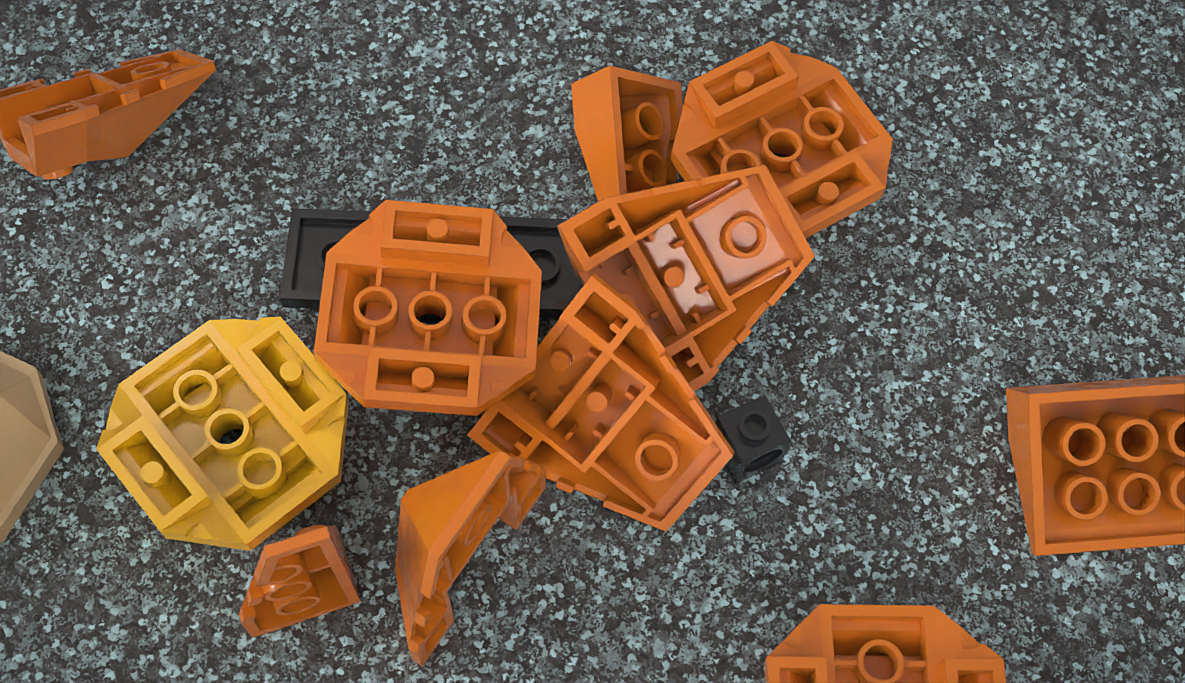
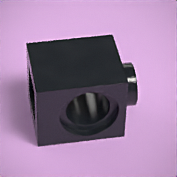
M765 395L718 415L715 424L734 450L733 457L725 466L735 484L782 463L791 440Z

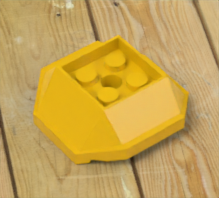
M281 317L260 318L259 321L244 319L209 320L118 384L110 407L106 429L102 430L96 450L166 539L251 551L341 482L349 400L342 387L315 360V356ZM233 429L243 430L241 437L237 441L230 444L220 443L221 438L228 431Z

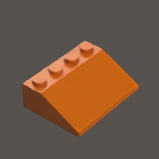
M1185 375L1006 388L1008 440L1031 553L1033 555L1040 556L1185 544Z

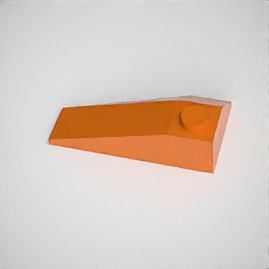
M607 66L571 84L575 133L598 201L603 198L670 185L676 182L678 171L670 160L683 109L681 82Z
M336 525L309 526L297 531L291 538L264 546L239 612L241 624L252 638L361 602L344 542Z

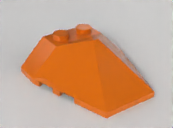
M178 49L119 62L120 67L101 73H91L90 69L74 72L75 78L47 86L43 78L0 89V139L13 161L36 177L42 176L46 180L69 175L74 171L72 166L87 161L126 158L216 71L214 61Z
M766 165L603 198L557 225L572 268L581 285L584 286L589 278L596 274L636 306L693 391L711 381L720 370L718 368L719 365L737 344L743 343L752 332L750 330L751 327L769 306H774L815 257Z
M596 274L589 278L560 315L556 324L538 345L534 378L489 407L467 434L468 437L490 454L501 450L540 465L546 469V479L556 482V488L571 494L573 490L601 500L604 502L603 507L665 532L668 531L734 455V450L639 309Z
M499 450L410 488L401 498L395 573L408 649L413 661L422 667L455 620L447 591L497 519L515 530L518 529L546 488V469L536 463Z

